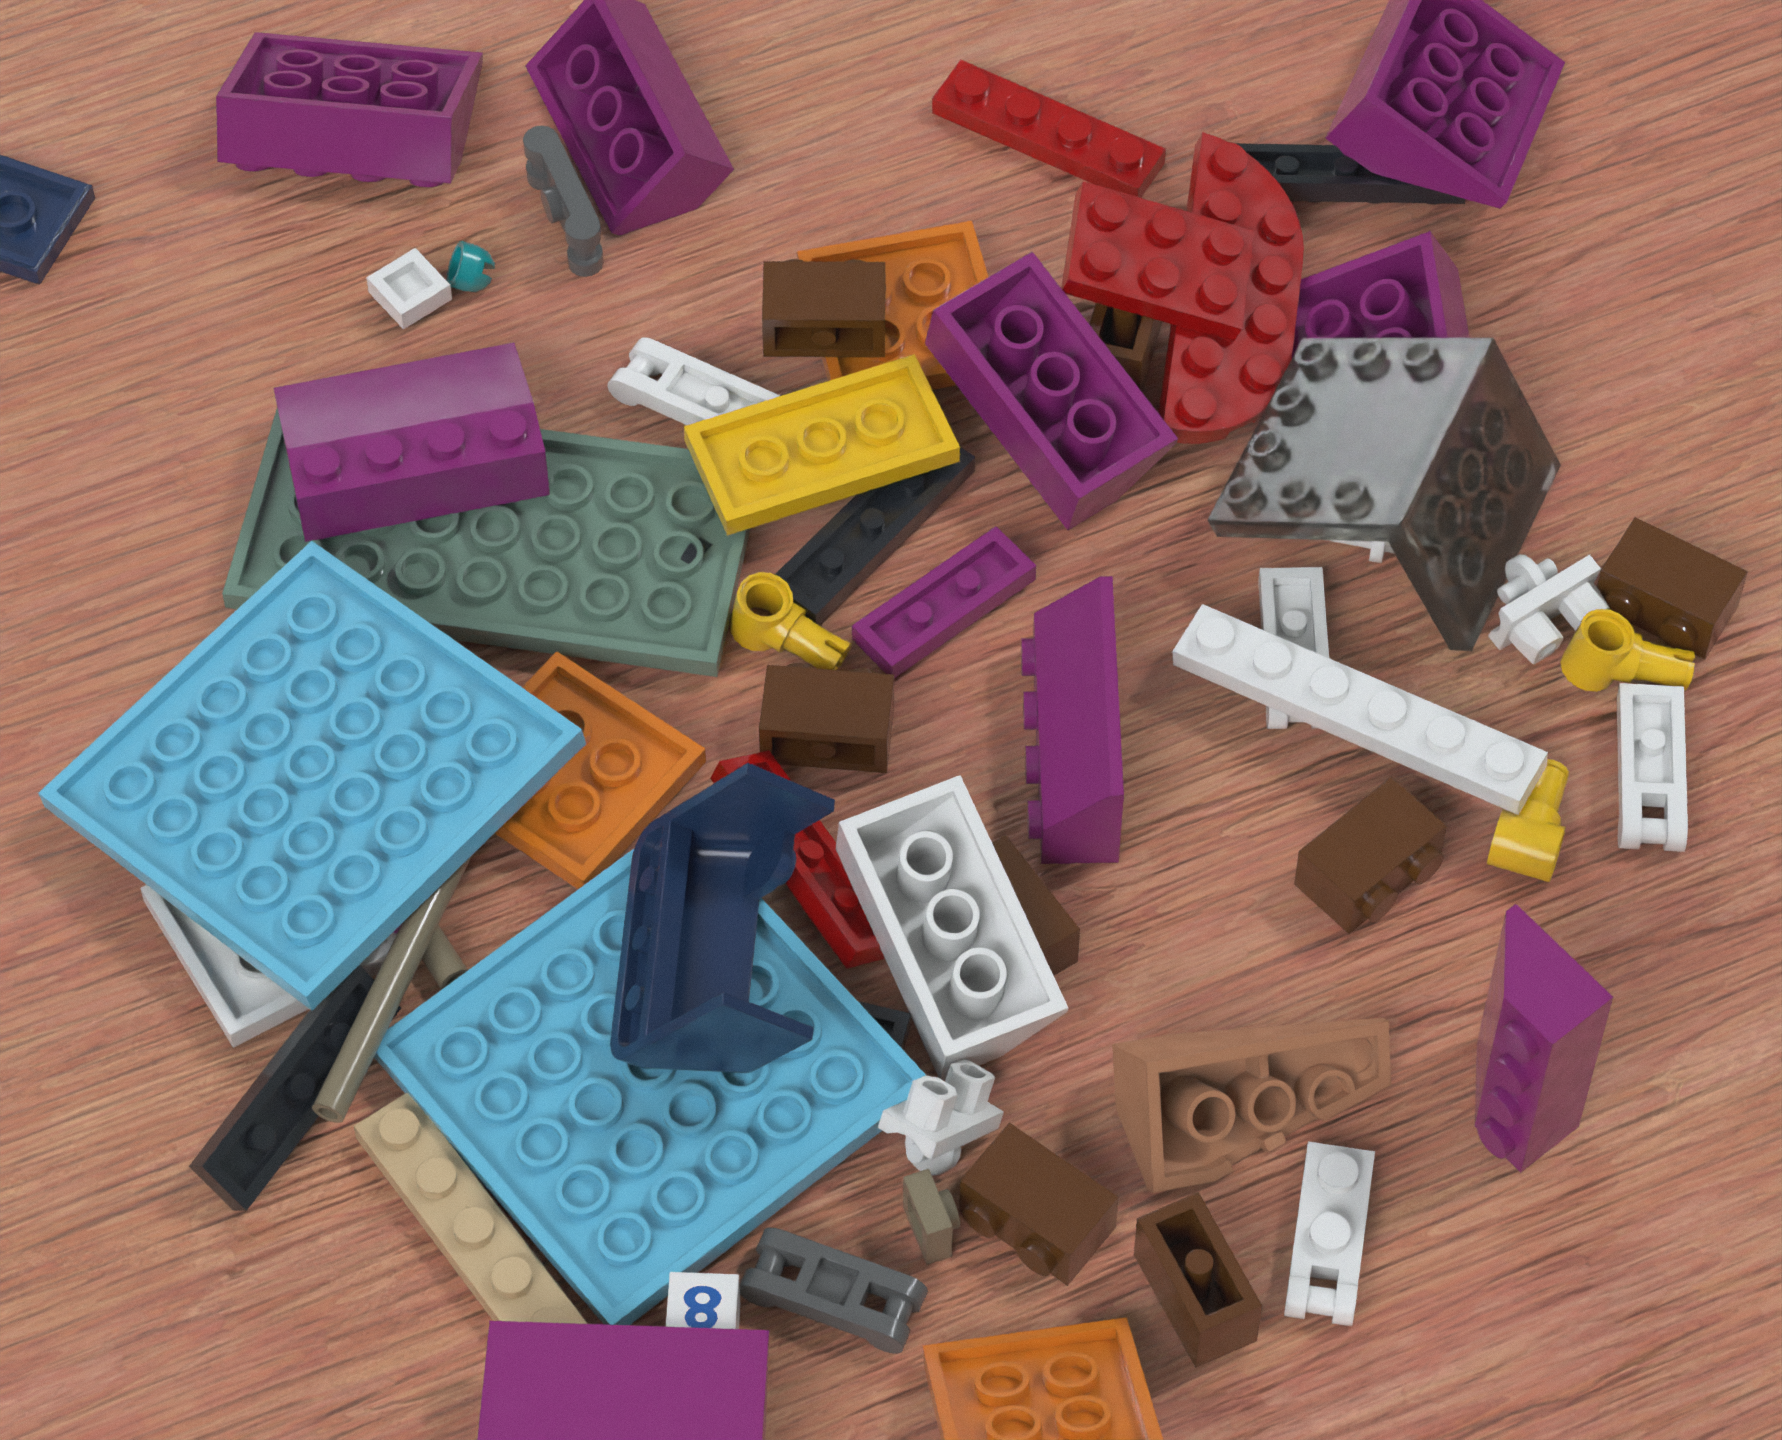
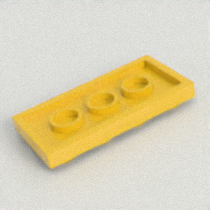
M915 354L684 426L685 443L727 536L960 462V446Z

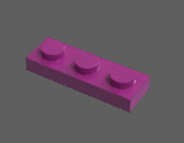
M995 526L852 625V640L885 674H893L894 678H896L1035 581L1036 565Z

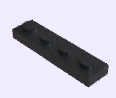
M1235 143L1241 146L1247 154L1257 160L1271 173L1281 185L1290 201H1308L1313 203L1465 204V199L1374 174L1354 159L1344 155L1335 145Z
M960 447V462L855 495L775 574L788 583L793 593V602L806 610L805 616L820 625L975 472V456Z
M361 965L349 974L313 1011L309 1010L189 1165L232 1210H248L319 1117L312 1109L313 1104L374 982V979ZM400 1006L398 1007V1009H397V1011H396L394 1017H395V1016L397 1015V1013L401 1010V1007H400Z

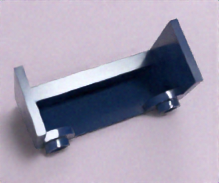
M747 763L655 819L643 830L632 855L610 1039L611 1052L616 1059L639 1068L750 1073L813 1039L814 1027L750 1003L749 997L759 899L789 880L796 865V853L793 850L795 834L834 812L835 799Z

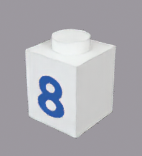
M670 1272L666 1327L739 1329L741 1305L739 1274Z

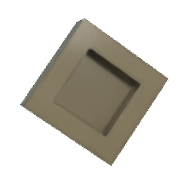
M929 1169L904 1176L903 1208L926 1265L952 1257L953 1230L960 1228V1219L950 1191L945 1189L938 1192Z

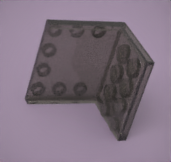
M1302 338L1207 521L1217 537L1388 542L1448 648L1455 651H1472L1498 598L1497 589L1504 585L1507 579L1505 572L1506 563L1519 554L1561 464L1494 338Z

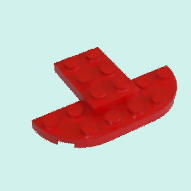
M1202 132L1195 144L1186 211L1084 181L1081 183L1075 194L1061 289L1067 295L1171 324L1159 415L1178 438L1177 443L1201 444L1226 439L1230 432L1259 420L1279 394L1282 379L1290 369L1304 257L1303 234L1300 222L1289 197L1266 168L1247 154L1238 144L1227 142L1205 132Z

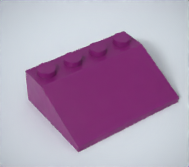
M1389 0L1325 139L1338 147L1344 155L1354 159L1374 174L1501 209L1509 199L1565 62L1482 0Z
M255 32L216 96L217 162L235 164L238 169L253 172L266 170L269 167L293 169L296 174L306 177L322 176L330 172L351 174L352 178L362 182H377L385 178L409 180L411 184L419 187H437L443 183L451 184L462 161L483 64V52Z
M1431 231L1301 279L1289 372L1307 371L1311 377H1321L1322 373L1327 370H1346L1352 380V398L1329 492L1332 491L1335 479L1346 481L1351 473L1373 477L1375 482L1380 485L1379 488L1435 484L1491 464L1458 268ZM1280 390V392H1279V397H1280V404H1281V410H1282L1283 399H1282L1281 390ZM1313 401L1310 413L1319 412L1321 401Z
M515 343L273 388L305 542L550 495L545 447L534 402Z
M489 1321L477 1440H765L770 1331Z

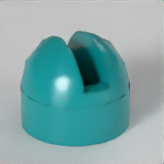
M459 241L449 262L446 281L450 284L451 288L465 292L484 290L491 283L492 278L483 274V269H495V262L490 253L480 246Z

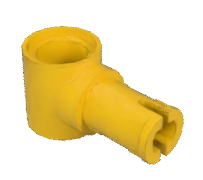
M758 572L749 575L741 582L730 618V632L734 640L742 647L751 651H766L773 648L779 653L786 649L817 669L837 670L838 667L836 665L839 667L842 665L852 646V643L841 639L805 616L806 610L793 602V593L788 583L780 576L772 573ZM754 607L763 608L773 615L769 617L759 616L750 609Z
M1596 609L1588 612L1581 620L1562 655L1560 664L1567 680L1577 688L1585 691L1598 692L1607 689L1614 680L1631 683L1633 679L1666 686H1682L1684 691H1686L1694 673L1695 663L1692 662L1695 659L1694 651L1674 649L1643 641L1641 634L1634 633L1633 627L1622 615L1607 609Z
M1547 759V766L1519 815L1502 809L1487 859L1488 865L1550 883L1566 827L1560 826L1561 817L1558 814L1569 776L1566 766L1558 761Z

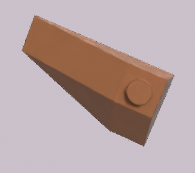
M1384 1018L1176 1033L1112 1044L1116 1110L1147 1190L1152 1193L1215 1182L1233 1172L1232 1165L1260 1150L1270 1152L1286 1143L1285 1136L1318 1118L1327 1121L1392 1085L1389 1020Z

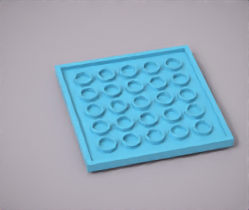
M311 541L38 794L46 809L313 1011L586 745L582 729Z
M634 849L387 1029L374 1056L402 1091L408 1093L437 1126L470 1170L605 1325H631L668 1296L670 1272L698 1273L882 1131L878 1128L883 1110L907 1100L912 1081L926 1075L762 898L759 899L749 1002L814 1027L813 1039L750 1073L639 1068L616 1059L611 1052L610 1039Z

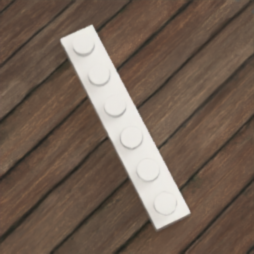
M1204 604L1201 605L1172 651L1173 665L1517 815H1519L1547 766L1548 752Z

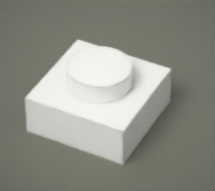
M416 248L366 277L368 292L402 329L407 328L452 300L450 284Z

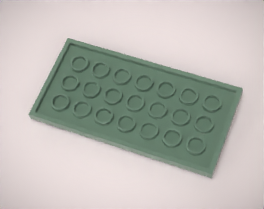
M276 409L222 595L225 608L238 609L311 542H305L278 409ZM540 429L546 452L550 495L313 540L314 543L453 640L554 654L557 651L564 656L718 677L750 529L727 536L688 449ZM698 537L713 544L705 554H703V546ZM692 543L696 547L697 555L690 564H687L681 560V556L688 545Z

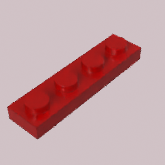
M961 59L932 98V114L1089 183L1142 198L1165 164L1166 148Z
M769 750L719 761L710 778L713 783H716L743 765L750 763L790 780ZM818 820L795 834L793 850L796 853V865L791 877L785 884L846 969L883 960L885 957L836 851V841L822 822Z

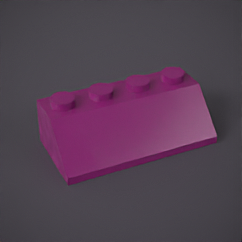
M584 0L525 65L611 233L620 236L696 210L733 172L734 168L644 3L636 0Z
M1033 251L933 310L925 345L1067 530L1072 529L1116 502L1177 443L1178 438Z
M1100 576L1035 612L1033 638H1021L1022 676H1034V691L1023 692L1024 730H1036V745L1025 746L1026 784H1038L1039 800L1027 801L1028 839H1040L1041 864L1119 863L1124 786L1113 577Z
M1517 904L1513 905L1505 913L1477 1041L1474 1127L1477 1129L1479 1138L1484 1146L1494 1156L1500 1159L1506 1158L1515 1168L1523 1172L1579 1127L1613 996Z

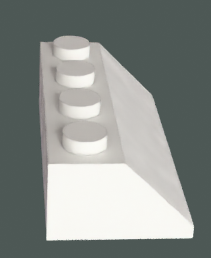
M961 775L839 822L836 851L909 1013H911V1017L937 1075L941 1080L946 1079L950 1064L966 1059L979 1066L999 1058L1067 1013L1068 1006Z

